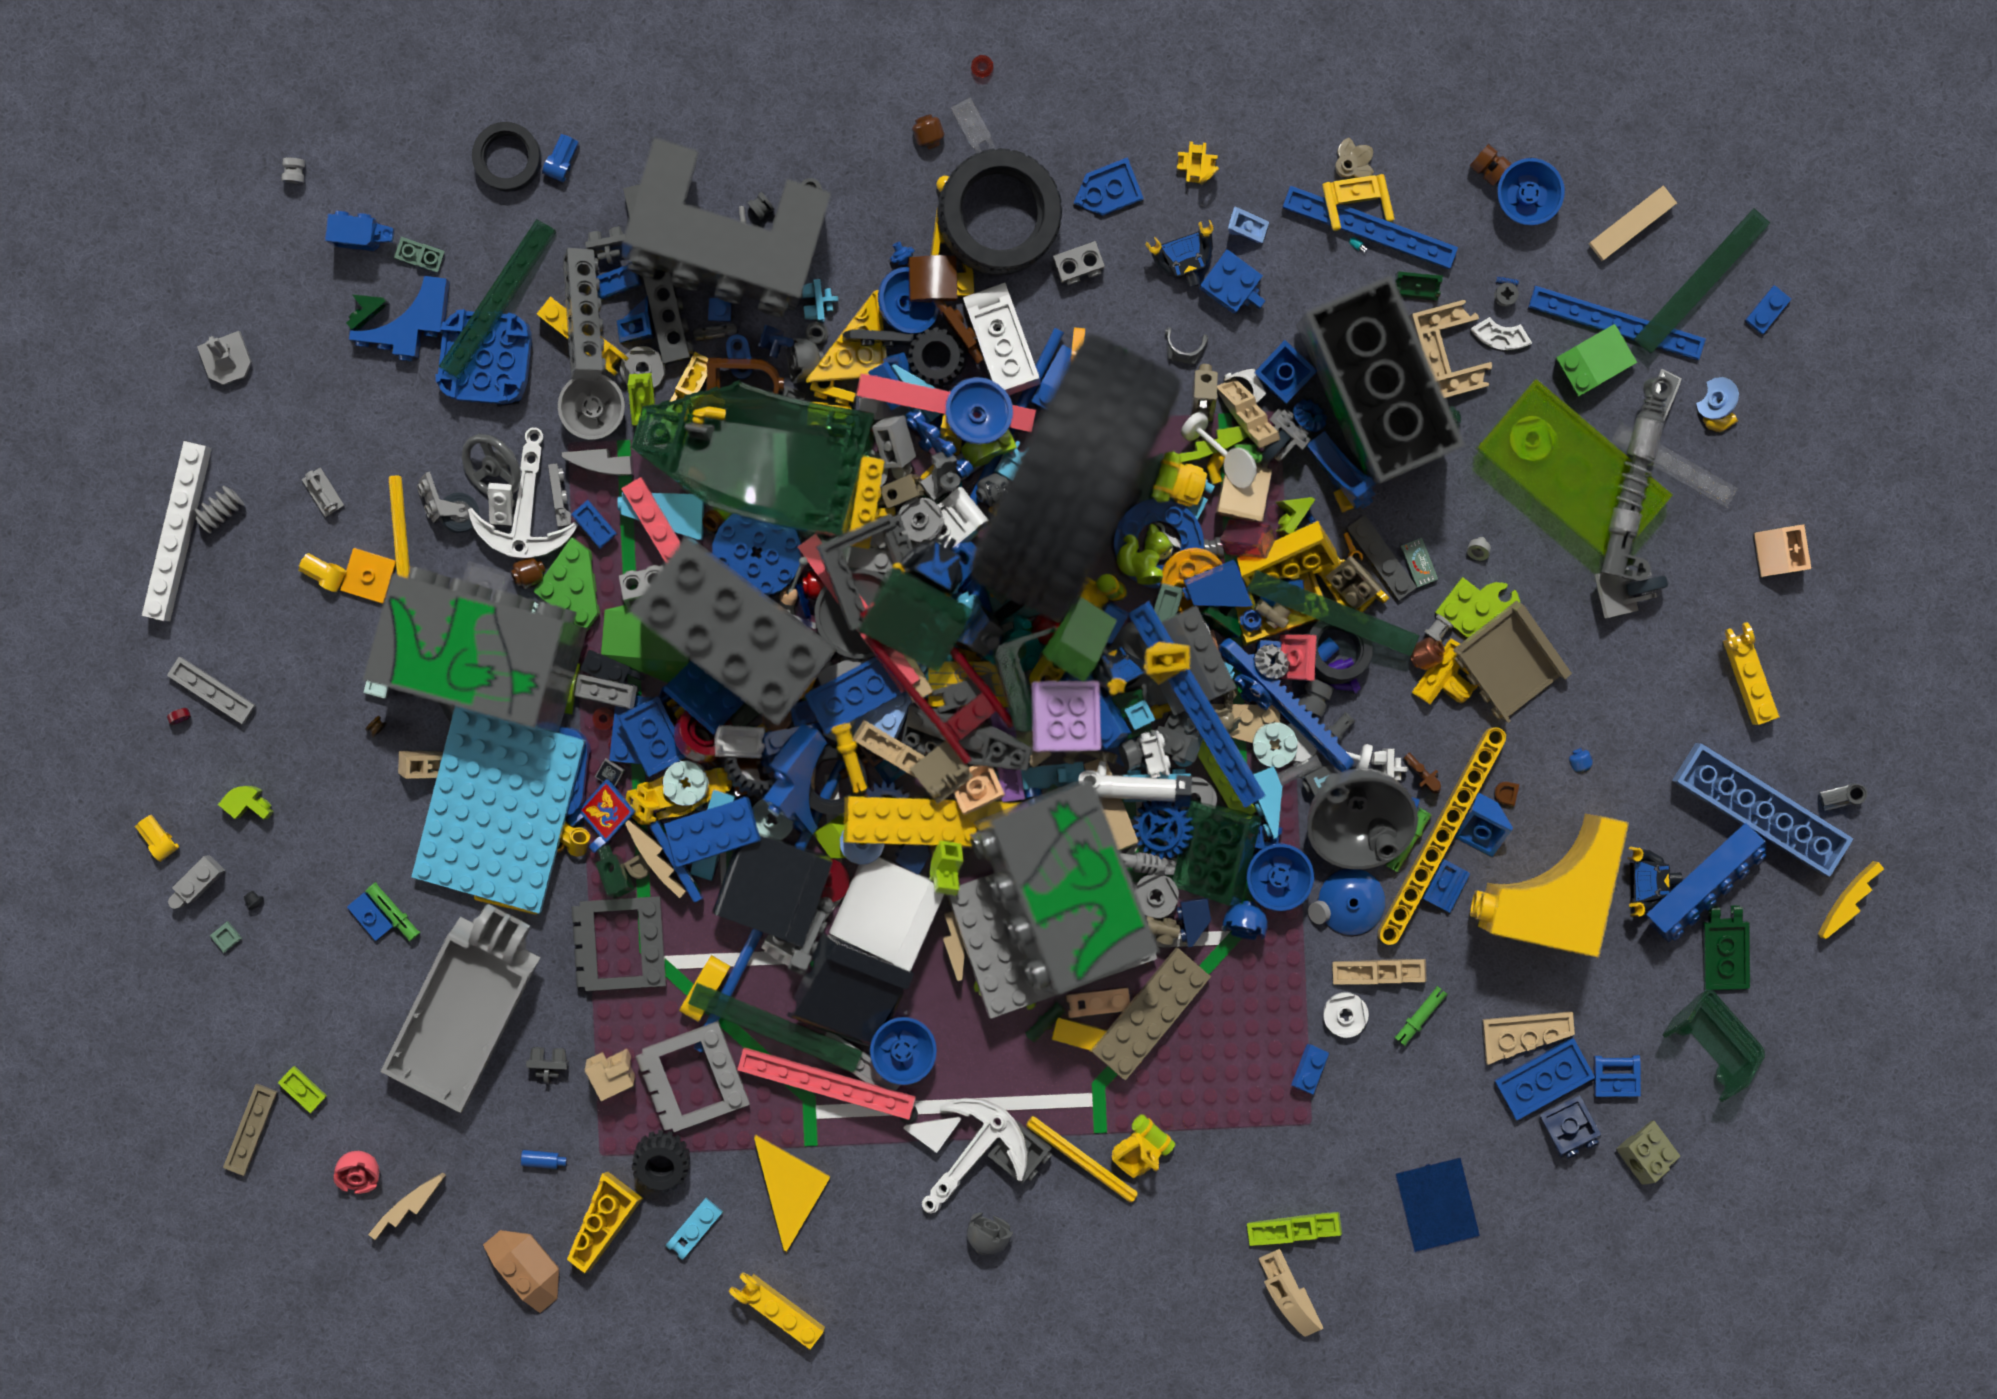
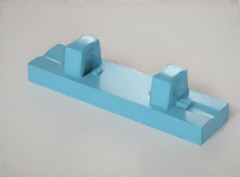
M1083 762L1038 766L1035 768L1029 767L1028 770H1021L1024 790L1029 788L1044 789L1049 788L1051 784L1061 787L1071 782L1079 781L1080 774L1084 772ZM994 771L1000 783L998 771Z

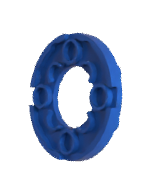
M1155 499L1145 500L1127 511L1119 522L1114 538L1116 558L1120 548L1127 544L1123 540L1126 535L1131 534L1138 539L1139 533L1144 526L1157 521L1170 523L1177 529L1181 536L1180 551L1188 548L1204 549V536L1201 525L1195 515L1182 504H1178L1170 499L1165 503L1157 502ZM1157 565L1156 567L1162 570L1164 565ZM1129 576L1132 580L1137 582L1136 577ZM1160 583L1144 586L1150 588H1160Z

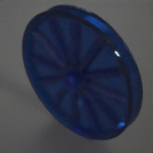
M801 582L800 584L796 583L800 598L799 603L802 605L807 622L808 620L812 621L808 607L809 601L806 599Z

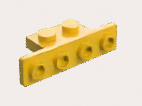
M866 456L861 458L849 532L877 519L878 512L876 509L881 497L880 485L884 467V460ZM872 536L850 546L869 549Z

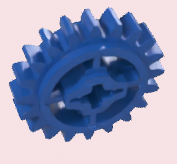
M1151 800V802H1144V807L1137 809L1141 815L1133 817L1139 822L1132 825L1134 829L1139 831L1135 833L1136 837L1141 838L1138 846L1145 844L1144 852L1152 850L1151 854L1154 856L1159 853L1160 859L1165 858L1167 855L1169 858L1174 857L1175 853L1180 854L1183 852L1182 848L1189 846L1185 840L1193 838L1192 835L1188 834V831L1194 829L1193 826L1188 825V822H1191L1193 818H1186L1185 815L1189 810L1181 811V807L1174 806L1175 802ZM1158 810H1164L1170 813L1172 816H1164L1163 814H1160ZM1168 823L1162 831L1158 832L1163 824ZM1176 825H1177V826H1178V833H1177V836H1176V838H1175V835H1176V833H1175V827H1176ZM1155 838H1160L1163 841L1166 840L1169 845L1161 844Z

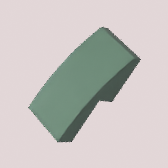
M401 237L394 258L438 273L445 251Z

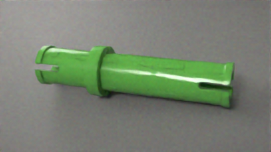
M1419 808L1418 826L1413 840L1399 856L1387 862L1386 866L1396 872L1399 871L1419 836L1423 835L1422 831L1432 816L1430 813Z
M376 882L365 891L393 922V927H397L409 942L420 934V931L408 920V915L400 911ZM379 896H380V897L383 899V901L391 908V911H390L389 908L381 901V899L379 898ZM394 914H396L399 917V919L407 926V928H405V926L397 919V917Z
M1435 987L1411 1019L1408 1017L1406 1025L1395 1035L1394 1038L1398 1041L1406 1035L1401 1044L1406 1046L1417 1031H1421V1026L1444 998L1448 996L1443 991L1439 997H1436L1441 988Z

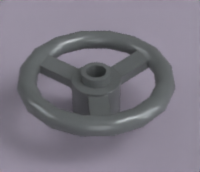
M477 434L469 437L463 445L461 458L464 470L470 481L480 492L488 496V485L481 479L488 474L493 477L500 475L512 485L513 496L519 488L521 473L512 450L492 435ZM480 443L486 457L482 460L483 467L475 472L470 457L471 449L475 444Z

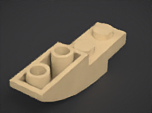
M1278 1249L1260 1257L1259 1260L1268 1277L1264 1283L1288 1321L1304 1337L1324 1329L1305 1288H1298L1281 1250Z

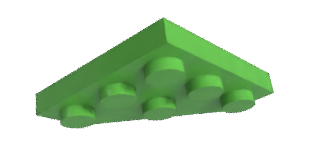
M571 538L544 575L543 581L537 585L533 592L549 604L577 612L574 624L588 628V631L600 614L596 599L595 574L593 573L591 560H593L592 552L578 540Z

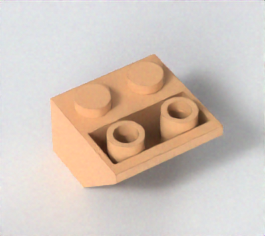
M1804 525L1754 533L1761 577L1811 569Z

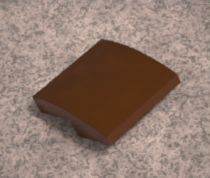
M931 255L909 257V302L931 303L933 300H957L956 256Z

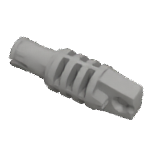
M1140 852L1134 855L1121 853L1125 866L1132 868L1135 872L1158 875H1173L1175 872L1176 861L1166 857L1160 859L1159 855L1154 856Z

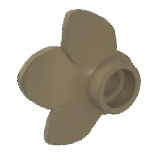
M1351 138L1345 139L1337 149L1339 158L1335 164L1336 172L1339 176L1360 178L1371 176L1374 173L1373 169L1368 165L1373 157L1372 147L1368 145L1356 147ZM1344 163H1348L1350 168H1346Z

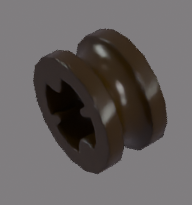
M377 716L368 724L365 730L367 732L370 731L371 736L375 737L387 723L382 722L381 717Z

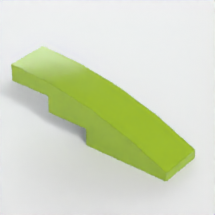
M1241 426L1216 430V439L1214 440L1226 450L1249 436ZM1207 441L1196 442L1194 452L1179 454L1182 457L1180 463L1199 460L1219 451Z
M1339 1212L1247 1223L1250 1246L1293 1243L1299 1240H1312L1318 1237L1342 1235Z

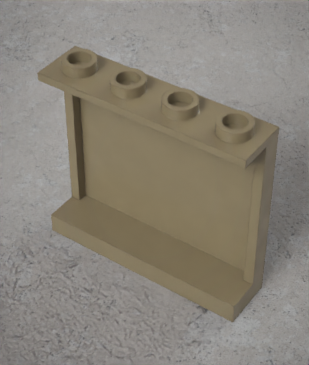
M1515 601L1453 649L1457 656L1454 658L1457 664L1462 669L1466 668L1469 672L1467 675L1469 681L1474 686H1479L1481 689L1479 694L1486 703L1490 702L1494 707L1491 709L1492 713L1498 720L1502 718L1507 723L1511 722L1508 716L1560 676L1566 679L1572 674L1526 607L1518 601Z

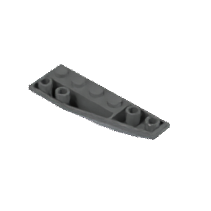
M914 702L909 705L902 743L917 752L928 755L946 740ZM930 706L944 723L958 712L954 709L938 712L937 708L939 706ZM985 722L979 724L958 741L972 759L967 764L1028 770L1033 749Z

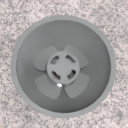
M601 374L598 380L571 379L560 393L558 412L563 425L575 436L590 440L600 439L611 434L620 425L625 412V401L618 385L609 377Z

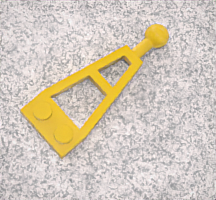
M942 176L937 180L936 186L939 192L942 191L949 176ZM937 211L930 256L939 255L940 243H945L942 238L943 235H941L939 230ZM963 263L964 273H957V297L974 294L972 268L967 267Z

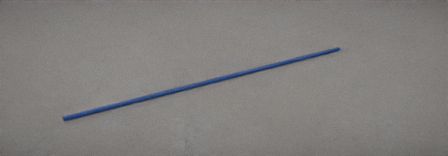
M1054 328L1035 365L1040 380L1064 335V332ZM1038 385L1023 390L1015 406L1027 408ZM1009 428L1010 433L1013 436L1016 429ZM1003 454L995 456L985 465L970 495V498L977 506L980 502L976 496L977 484L981 479L994 474ZM837 760L820 794L822 798L831 799L841 779L838 772L846 767L845 762ZM813 809L811 815L817 826L823 813ZM806 831L801 832L795 846L806 848L813 834ZM752 929L705 1025L720 1020L763 932ZM701 1041L695 1043L693 1048L704 1052Z

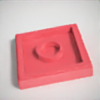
M1280 634L1281 651L1287 654L1290 664L1286 674L1278 679L1314 681L1316 635Z

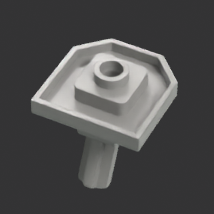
M240 331L221 338L211 336L205 344L197 346L210 379L226 385L246 377L252 361Z

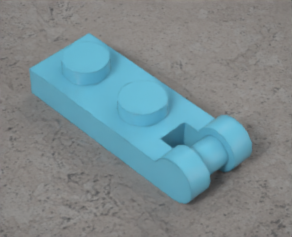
M705 1198L665 1246L670 1250L676 1251L678 1253L677 1256L683 1260L723 1211L709 1199ZM681 1237L688 1242L685 1247L678 1242Z

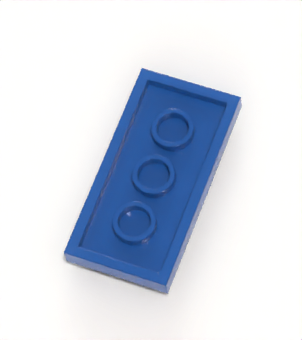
M874 657L806 693L805 697L825 735L832 732L831 729L833 727L849 723L906 692L902 693L878 658Z
M744 797L664 824L676 867H682L761 841L749 797Z
M1572 1037L1494 1081L1516 1120H1519L1592 1080L1595 1076L1575 1039Z

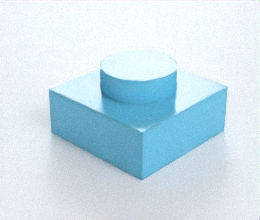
M1146 700L1125 709L1135 730L1155 720Z

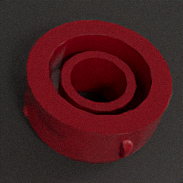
M685 711L675 725L674 739L677 748L685 757L695 762L707 763L718 759L720 756H715V734L713 735L691 714ZM729 719L723 726L733 725L731 720ZM695 728H700L707 732L710 741L699 739L695 734Z

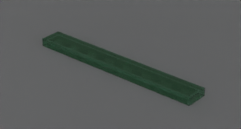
M1753 208L1638 333L1634 340L1651 354L1770 222Z
M538 219L535 220L440 363V369L457 379L461 377L556 234L555 229Z
M1256 569L1247 588V591L1409 656L1412 655L1419 635Z
M698 982L688 1002L692 1006L853 1073L863 1052Z

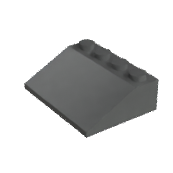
M1196 605L1162 621L1174 644L1190 647V671L1208 700L1236 688ZM1137 633L1135 636L1145 655V651L1149 648L1140 633ZM1166 680L1159 684L1173 714L1177 715L1186 711L1169 681Z

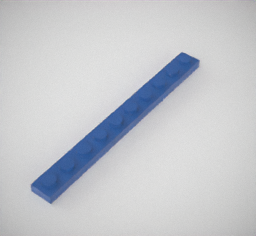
M1149 601L1128 613L1148 648L1158 642L1174 644ZM1185 669L1169 678V683L1244 807L1266 796L1190 669Z

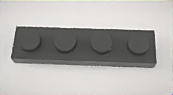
M1366 515L1347 527L1349 533L1397 600H1400L1417 588Z

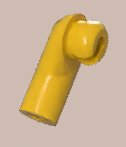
M710 406L695 409L692 413L694 415L692 421L693 423L703 424L705 417L724 420L726 410Z
M1733 413L1722 419L1711 420L1703 418L1706 427L1716 432H1722L1738 422Z
M1220 452L1213 454L1207 464L1212 485L1223 481L1219 469L1223 465L1225 457Z

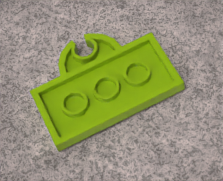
M1462 577L1435 613L1444 617L1455 629L1469 638L1515 601L1520 602L1516 590L1510 593V599L1507 602H1502L1499 599V592L1508 586L1506 583L1494 582L1479 590Z

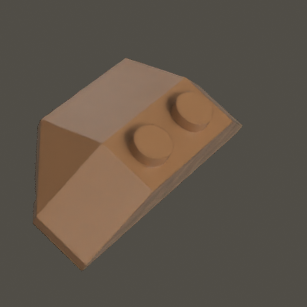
M500 1230L483 1244L493 1266L519 1297L532 1308L541 1313L558 1298L559 1267L531 1234Z

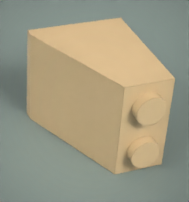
M1255 463V480L1245 488L1232 484L1224 471L1215 514L1257 524L1262 522L1272 470L1267 469L1268 465L1263 466L1260 463Z

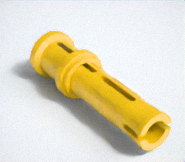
M843 723L833 727L831 731L832 734H835L838 743L837 751L843 755L853 792H859V788L860 791L867 789V785L865 784L855 752L857 744L852 739L850 732L851 724Z

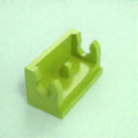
M652 373L629 374L628 393L632 425H639L641 419H647V422L651 423L653 416L656 415Z

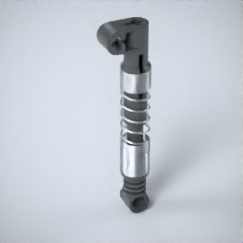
M1652 377L1646 380L1643 385L1644 397L1647 399H1643L1645 405H1642V409L1644 410H1641L1640 414L1636 416L1627 452L1633 455L1632 462H1625L1626 465L1631 466L1629 474H1622L1625 477L1623 485H1619L1622 488L1621 494L1616 497L1619 499L1618 506L1613 508L1611 524H1609L1611 535L1601 573L1627 580H1645L1651 571L1647 560L1631 556L1629 553L1632 541L1637 537L1638 527H1640L1642 514L1639 512L1643 510L1641 506L1642 500L1646 499L1644 495L1645 488L1649 487L1647 483L1648 478L1646 477L1652 475L1646 468L1655 464L1653 460L1656 459L1660 437H1662V428H1664L1665 421L1661 413H1664L1662 407L1666 406L1663 402H1667V398L1673 391V384L1667 377ZM1657 383H1659L1661 387L1659 394L1655 390V386ZM1626 566H1635L1638 568V571L1626 570Z

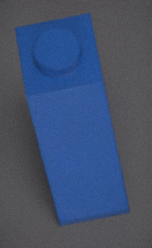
M1234 560L1184 580L1186 587L1182 588L1187 601L1191 599L1194 605L1242 607L1252 605Z

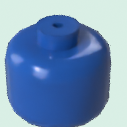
M1579 748L1574 750V755L1569 757L1570 764L1576 772H1585L1593 765V760L1588 750L1582 751Z

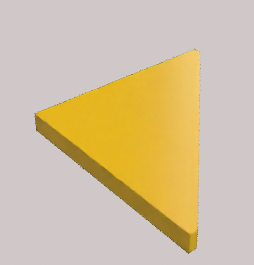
M878 290L873 291L820 360L816 368L807 377L806 383L860 379L861 373L869 375L868 372L871 369L884 363L883 359L887 357L886 347H882V343H874V346H861V342L843 341V333L850 329L884 331L882 314L878 305Z
M755 1135L754 1140L783 1249L787 1252L829 1181L830 1176L760 1136Z

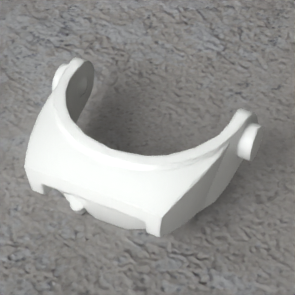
M1255 369L1243 370L1233 375L1230 372L1224 375L1225 381L1230 380L1234 376L1246 378L1252 385L1256 404L1266 394L1261 381L1254 374Z

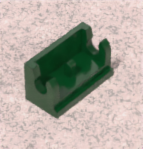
M1401 271L1395 274V286L1400 297L1438 301L1441 295L1440 285L1442 284L1443 276Z

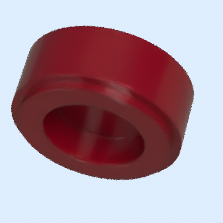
M181 708L167 715L170 725L178 724L191 717L188 708Z

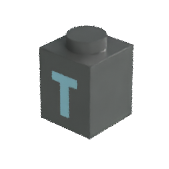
M1325 764L1303 776L1305 781L1302 784L1308 794L1312 792L1313 796H1315L1324 784L1326 777L1334 774L1329 764Z

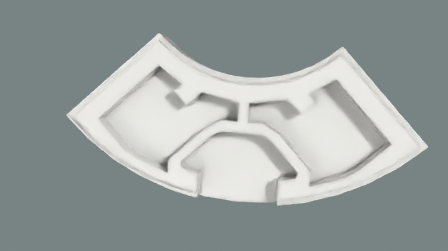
M1489 317L1470 329L1481 342L1499 350H1517L1532 344L1521 324L1515 327H1503L1496 324Z

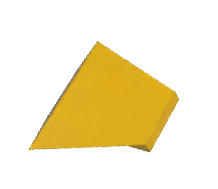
M1158 642L1145 651V673L1158 685L1181 671L1190 669L1189 646Z

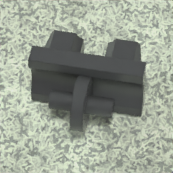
M619 226L609 229L610 237L602 238L600 231L589 232L588 241L585 242L586 249H594V257H598V260L607 259L608 265L613 264V257L621 256L620 252H622L625 234H623Z
M944 452L933 455L932 463L934 464V469L932 470V477L934 478L935 492L938 494L942 489L947 491L956 490L960 486V478L957 475V459L954 455L948 458Z
M532 1047L530 1059L526 1061V1068H544V1070H536V1077H544L545 1084L550 1083L551 1077H559V1071H551V1069H567L569 1067L565 1048H553L552 1060L544 1059V1047Z

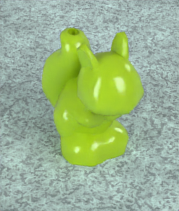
M1151 524L1144 542L1146 550L1137 553L1139 547L1138 540L1134 535L1128 534L1123 538L1127 544L1121 547L1117 553L1119 569L1126 575L1136 577L1137 583L1143 585L1157 584L1162 581L1163 572L1156 567L1160 558L1159 555L1168 552L1173 546L1166 534L1160 532L1156 525Z

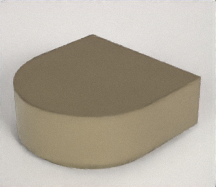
M642 854L624 863L629 874L637 879L646 877L651 869Z

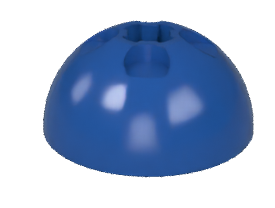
M1537 158L1522 159L1510 165L1501 176L1497 190L1499 204L1504 213L1513 221L1523 225H1538L1550 220L1562 206L1565 194L1564 183L1559 172L1550 163Z
M1273 844L1260 850L1251 860L1247 871L1248 887L1256 901L1266 908L1277 911L1293 909L1304 902L1312 890L1314 883L1313 867L1308 857L1298 848L1287 844Z
M907 1017L895 1018L884 1023L874 1034L870 1046L871 1061L879 1075L891 1083L900 1085L912 1084L924 1078L932 1069L937 1054L936 1042L928 1027L916 1019Z

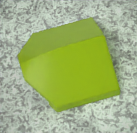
M844 813L838 815L813 833L830 858H846L840 848V837L844 830Z

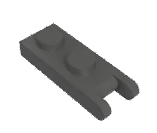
M990 673L981 675L980 677L996 695ZM971 679L935 689L932 694L938 695L942 693L945 705L937 708L938 712L968 704L982 692Z

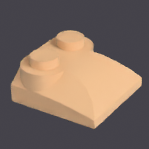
M974 765L969 767L973 777L954 791L964 815L1005 796L992 766Z

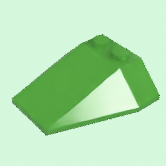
M623 605L606 609L603 625L602 655L666 683H669L689 663V657L629 612L631 608Z

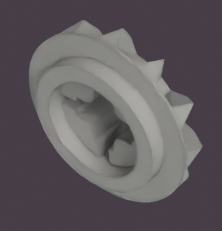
M1273 644L1269 646L1264 645L1256 652L1255 665L1264 676L1277 679L1284 676L1288 671L1290 662L1287 659V654L1281 651V647H1274ZM1275 656L1276 663L1270 667L1271 658Z

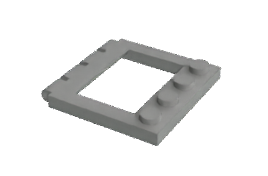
M719 1021L642 1049L643 1053L636 1056L641 1072L650 1070V1072L643 1074L649 1092L658 1090V1092L651 1095L657 1112L666 1111L659 1115L664 1130L673 1128V1131L676 1132L750 1105ZM701 1041L724 1100L681 1115L659 1056Z

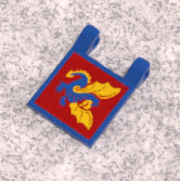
M606 779L580 809L567 819V822L571 827L580 826L584 819H586L600 835L590 844L589 848L594 853L602 852L607 843L636 811L614 785Z

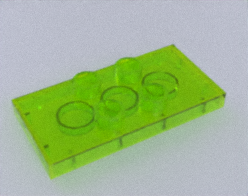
M1534 379L1475 449L1605 558L1611 535L1609 524H1611L1613 508L1618 506L1619 499L1616 497L1620 496L1622 490L1619 485H1623L1625 477L1622 474H1629L1631 468L1625 462H1632V460L1540 381ZM1651 476L1646 477L1648 478L1647 483L1649 487L1645 488L1644 495L1646 499L1642 500L1641 506L1643 510L1639 512L1642 514V518L1640 520V527H1638L1637 537L1673 496Z

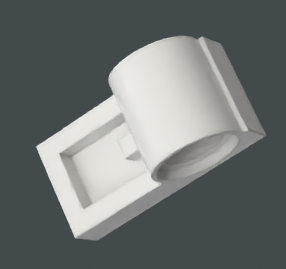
M489 483L490 524L512 526L514 519L512 510L515 507V500L512 499V485Z

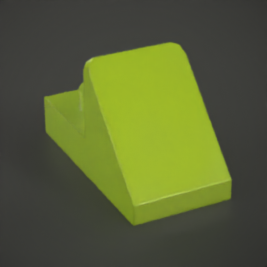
M1309 497L1275 502L1287 513L1279 520V527L1276 532L1281 536L1293 533L1315 499Z

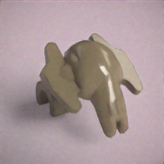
M1237 686L1220 695L1225 698L1224 708L1222 710L1215 709L1228 734L1236 730L1241 721V717L1234 719V715L1231 713L1233 699L1238 693Z
M1100 750L1064 751L1066 757H1063V761L1069 764H1074L1080 753L1087 754L1088 756L1091 755V757L1099 758L1100 761H1109L1115 764L1117 759L1116 754Z

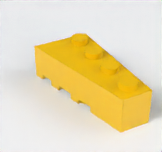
M1319 521L1237 558L1241 575L1250 590L1279 583L1280 579L1291 578L1292 580L1300 578L1299 574L1311 571L1315 574L1322 572V568L1332 566L1335 569L1340 565L1336 549Z

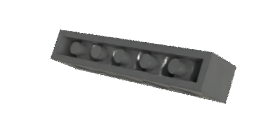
M567 248L563 257L571 379L598 380L601 373L605 372L606 367L605 359L602 358L604 339L600 338V332L602 331L603 322L602 318H599L601 299L597 298V292L599 291L600 282L599 278H596L598 259L594 258V249ZM583 332L588 333L590 336L584 335Z

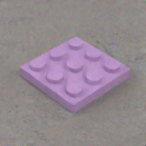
M1032 682L1034 751L1101 750L1099 682Z

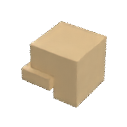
M628 1049L607 1059L603 1052L587 1059L585 1072L601 1101L634 1086L635 1074L630 1066L631 1055Z

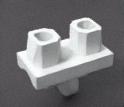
M1382 749V751L1372 752L1371 754L1372 764H1382V772L1396 780H1401V771H1408V767H1401V758H1395L1394 764V749Z

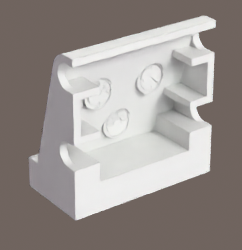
M878 857L869 864L858 865L829 933L900 968L910 971L944 894L935 893L934 881H930V878L917 875L905 867Z

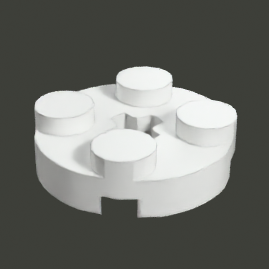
M1341 992L1333 995L1326 1002L1323 1010L1325 1025L1332 1033L1344 1038L1358 1035L1365 1027V1024H1367L1369 1017L1366 1004L1357 995L1350 992ZM1343 1009L1352 1012V1015L1348 1017V1021H1345L1342 1017L1340 1018Z

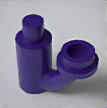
M1341 658L1328 664V666L1335 669H1346L1351 667L1354 662L1352 658L1345 661ZM1356 678L1344 684H1330L1322 681L1337 690L1353 691L1354 694L1361 690Z

